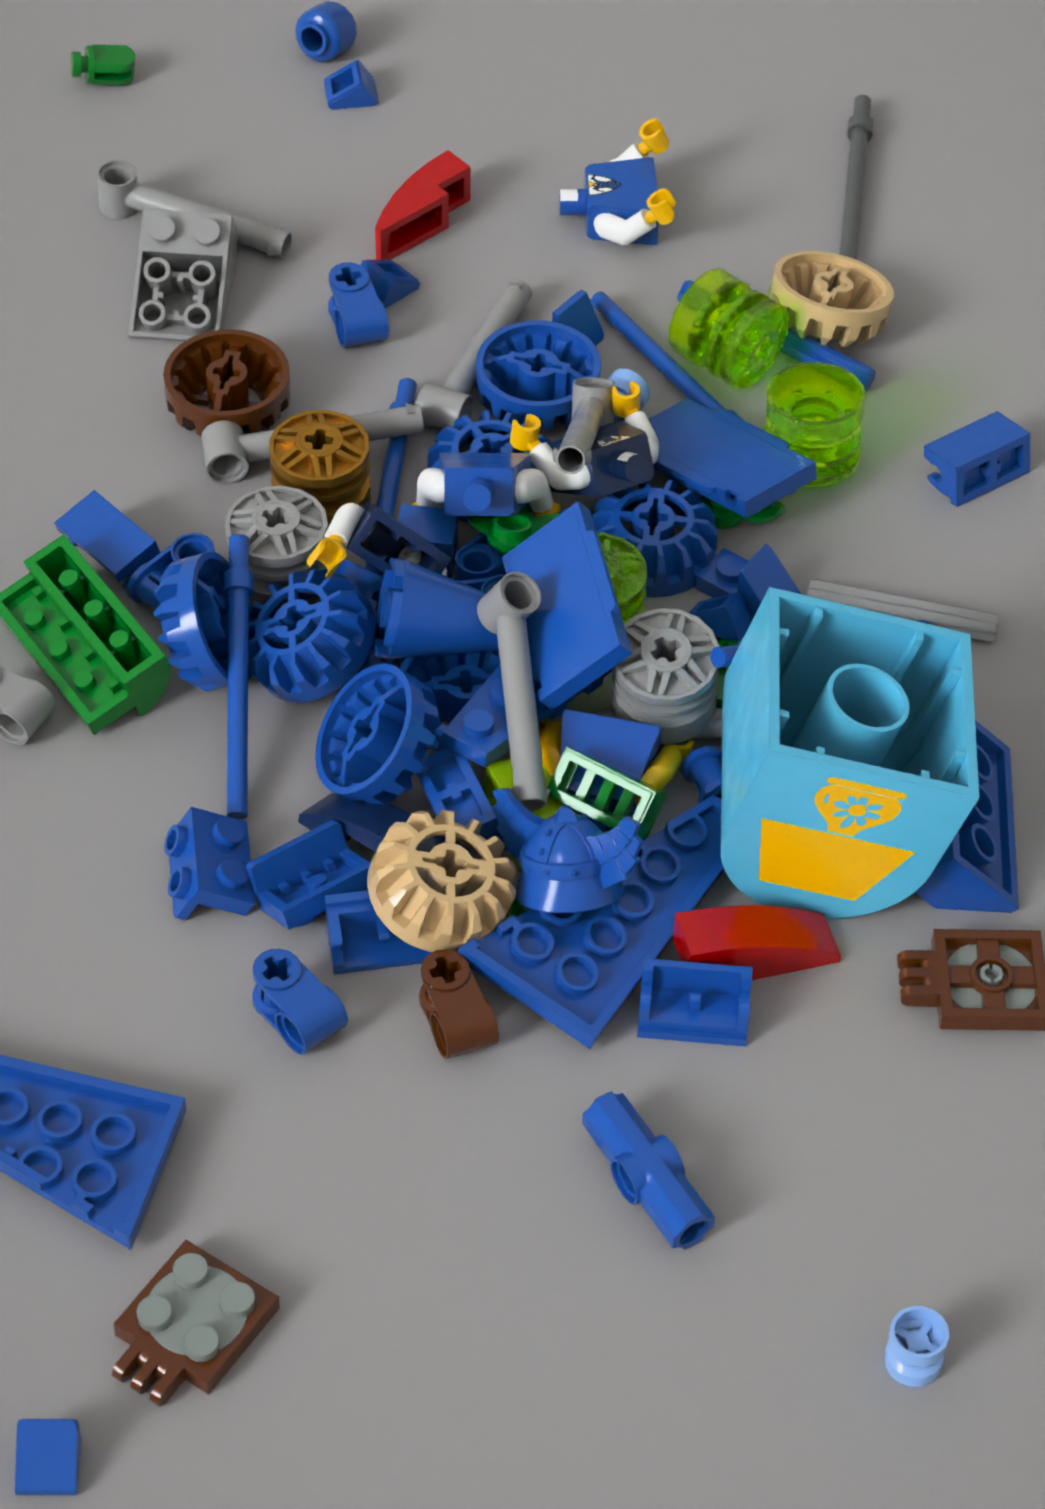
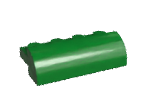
M63 534L23 561L29 573L0 592V619L92 734L95 735L132 708L141 717L152 709L168 686L171 668L162 650Z

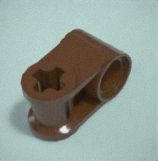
M449 949L436 950L428 954L423 960L421 967L423 985L420 989L419 1001L430 1024L434 1041L441 1056L444 1059H448L497 1044L499 1041V1031L494 1012L488 1000L483 996L465 957Z

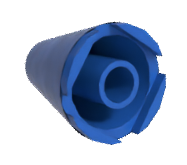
M390 558L389 562L392 570H385L376 612V624H380V627L385 628L384 639L374 638L376 657L393 659L499 651L497 634L488 631L482 625L477 615V604L486 592L405 559Z

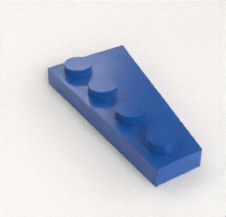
M500 665L442 732L441 746L485 768L510 751ZM612 669L554 710L539 701L537 690L542 688V686L533 678L538 724L546 718L555 719L563 713L564 709H567L568 702L583 692L589 695L603 685L604 677L611 673Z

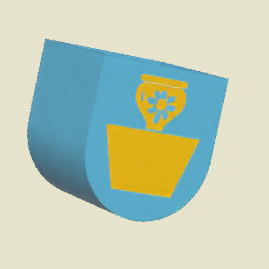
M769 587L727 669L723 682L721 861L723 868L731 882L741 892L764 906L803 909L824 914L826 919L862 916L886 909L908 898L927 881L979 799L971 636L968 633Z

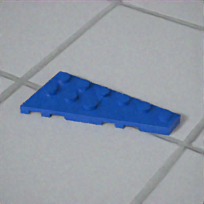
M713 794L670 820L665 828L645 839L638 853V857L641 860L631 871L633 876L622 881L625 886V893L615 903L596 910L575 913H552L530 908L516 918L512 915L497 924L494 931L476 941L474 938L459 947L458 953L465 957L470 968L591 1049L642 981L643 958L658 959L672 941L675 913L695 910L723 873L724 868L721 861V799Z
M0 1055V1171L131 1250L186 1113L185 1098Z

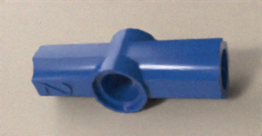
M610 1091L596 1098L593 1104L583 1112L582 1124L609 1160L613 1179L622 1196L632 1205L641 1204L672 1248L681 1247L685 1250L701 1242L705 1234L714 1228L715 1216L685 1177L682 1159L673 1143L663 1134L655 1137L623 1093L614 1094Z

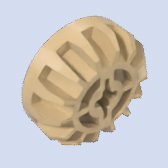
M800 251L783 256L775 265L768 292V303L775 317L779 318L785 329L796 327L798 335L802 339L812 335L821 338V345H826L830 340H837L842 347H848L855 341L863 344L885 328L894 298L892 285L874 268L853 258L823 251Z
M442 809L435 819L431 818L429 812L421 810L412 813L406 823L395 822L388 829L384 839L379 844L371 860L367 875L368 894L377 916L398 938L416 948L429 952L442 949L458 952L459 947L475 938L477 941L496 929L497 924L501 923L506 917L516 895V889L512 885L516 868L514 862L508 857H501L505 846L501 839L497 836L488 840L480 835L482 823L474 818L466 826L455 823L454 812L451 810ZM434 836L445 837V843L434 846L430 852L416 850L419 844L427 838ZM455 841L467 846L478 857L480 856L482 860L473 859L470 853L461 845L455 844Z

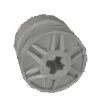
M281 485L258 488L242 495L230 506L226 515L225 531L228 562L229 537L234 534H243L249 537V570L254 573V594L249 597L251 606L254 601L265 605L273 596L268 589L270 584L277 583L283 588L289 586L288 574L304 571L308 575L309 571L313 569H327L325 564L319 560H315L311 567L307 565L308 556L324 538L328 529L326 510L317 498L301 489ZM317 595L305 601L312 605L317 603L320 597Z
M657 608L637 614L624 624L632 655L612 668V708L618 719L660 726L661 744L673 745L692 739L708 727L716 712L719 668L712 664L710 654L713 648L720 647L713 630L699 617L680 609Z

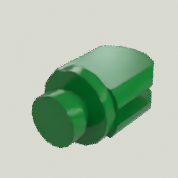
M86 45L85 56H81V52L71 51L70 67L72 77H81V73H85L86 83H94V85H129L133 81L135 53L126 45Z

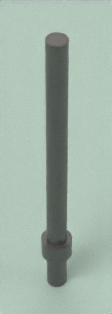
M859 95L855 98L853 115L848 120L847 128L850 151L839 254L857 260L867 142L872 138L873 119L870 117L871 99L867 95Z

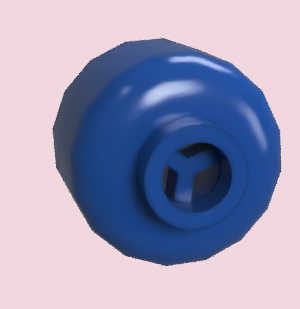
M326 1L305 11L300 16L295 27L298 45L306 56L314 61L326 62L335 59L349 50L355 42L357 28L353 15L345 6L338 2Z

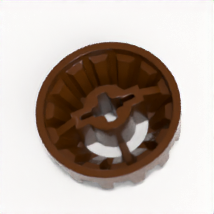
M235 329L205 332L180 344L170 354L165 363L163 375L168 411L175 414L176 422L189 431L195 428L196 434L199 436L202 435L203 430L208 425L223 420L238 424L246 434L260 432L261 425L270 428L279 421L281 412L289 406L290 370L288 360L275 343L259 334ZM249 388L257 393L261 402L249 401ZM197 404L207 405L209 409L199 407Z

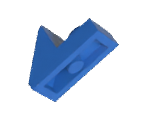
M767 544L763 545L749 561L723 548L696 575L695 589L712 598L734 592H742L752 620L769 587L801 594L772 548Z

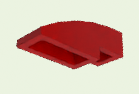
M447 150L427 162L399 187L384 207L375 226L376 260H391L449 228V212L470 201L471 167Z
M759 905L713 907L675 913L673 941L680 960L684 962L753 967L752 980L838 963L841 959L840 952L824 914L797 908Z

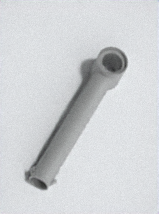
M107 161L97 170L99 210L108 218L126 219L134 215L137 210L143 212V208L231 214L238 233V244L266 252L267 256L285 258L289 252L292 243V233L285 231L282 226L278 229L266 224H260L257 221L138 183L136 168L127 161Z
M512 279L508 282L497 299L496 304L488 313L443 385L439 386L429 382L424 384L415 404H420L424 425L442 430L448 425L454 427V421L464 415L471 418L473 397L469 394L476 385V357L478 350L492 333L516 322L517 317L521 314L532 296V290L526 282L520 279Z
M584 377L573 380L571 422L560 448L554 447L553 461L556 462L562 472L576 474L583 469L584 465L591 464V447L599 427L612 423L614 420V413L612 411V387L615 386L614 381L599 377Z
M405 403V407L349 416L362 425L368 434L369 441L409 434L413 437L417 433L425 432L420 404L411 405ZM216 421L208 425L201 435L208 477L214 482L221 484L235 483L244 478L249 470V462L270 459L269 439L275 429L243 434L242 428L232 421Z
M510 572L479 600L477 615L482 625L488 631L497 634L511 766L513 768L514 787L510 791L525 808L533 811L547 805V797L551 790L545 787L544 771L542 768L543 761L526 619L539 607L541 592L536 582L530 576L522 572Z

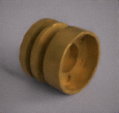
M311 410L290 416L275 428L269 439L272 486L281 485L297 488L316 497L326 510L328 527L335 513L342 505L352 502L363 508L367 501L371 502L369 437L359 422L343 413L330 410Z

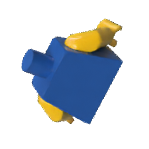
M568 709L563 710L562 720L552 723L544 719L539 723L542 761L552 777L565 748L571 747L662 790L673 779L678 769H680L684 758L692 752L694 741L689 739L688 744L684 746L662 744V749L660 750V726ZM579 766L568 792L576 794L587 770L586 768ZM600 775L598 776L587 801L595 802L605 778ZM618 785L607 810L614 812L625 788ZM637 795L628 816H633L641 796ZM587 816L602 832H606V825Z

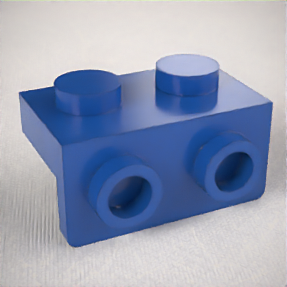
M191 807L180 822L169 829L164 844L165 853L169 855L170 878L168 894L173 899L174 917L186 920L198 904L246 916L255 905V894L246 869L247 864L251 861L247 822Z
M330 820L250 861L246 869L259 909L290 930L294 927L311 923L318 914L326 911L325 895L368 889L367 875L370 862L347 847L341 824L335 820Z

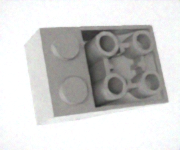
M143 208L129 338L185 342L205 332L222 330L234 277L238 240L237 229L231 214Z

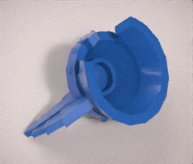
M509 787L492 791L497 801L492 807L499 823L496 829L507 844L504 848L520 862L522 868L515 899L519 904L533 910L545 912L575 913L596 910L611 905L623 897L625 886L622 881L633 876L631 871L641 860L638 857V853L643 841L637 835L641 826L640 822L626 816L618 826L608 832H602L587 818V814H576L569 805L560 806L554 816H550L545 820L525 808L514 797Z

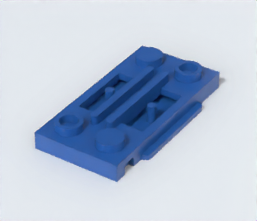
M686 398L649 418L659 441V454L657 461L653 464L654 470L745 518L759 513L765 507L786 495L794 493L797 489L817 478L815 461L789 449L788 442L726 411H713Z
M577 501L502 557L506 574L522 572L530 576L536 582L541 592V603L526 619L532 674L533 678L542 686V688L537 690L539 701L552 710L632 655L591 511Z

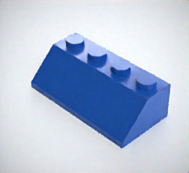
M975 720L979 799L930 877L913 894H917L936 909L1012 913L1019 909L1010 748Z

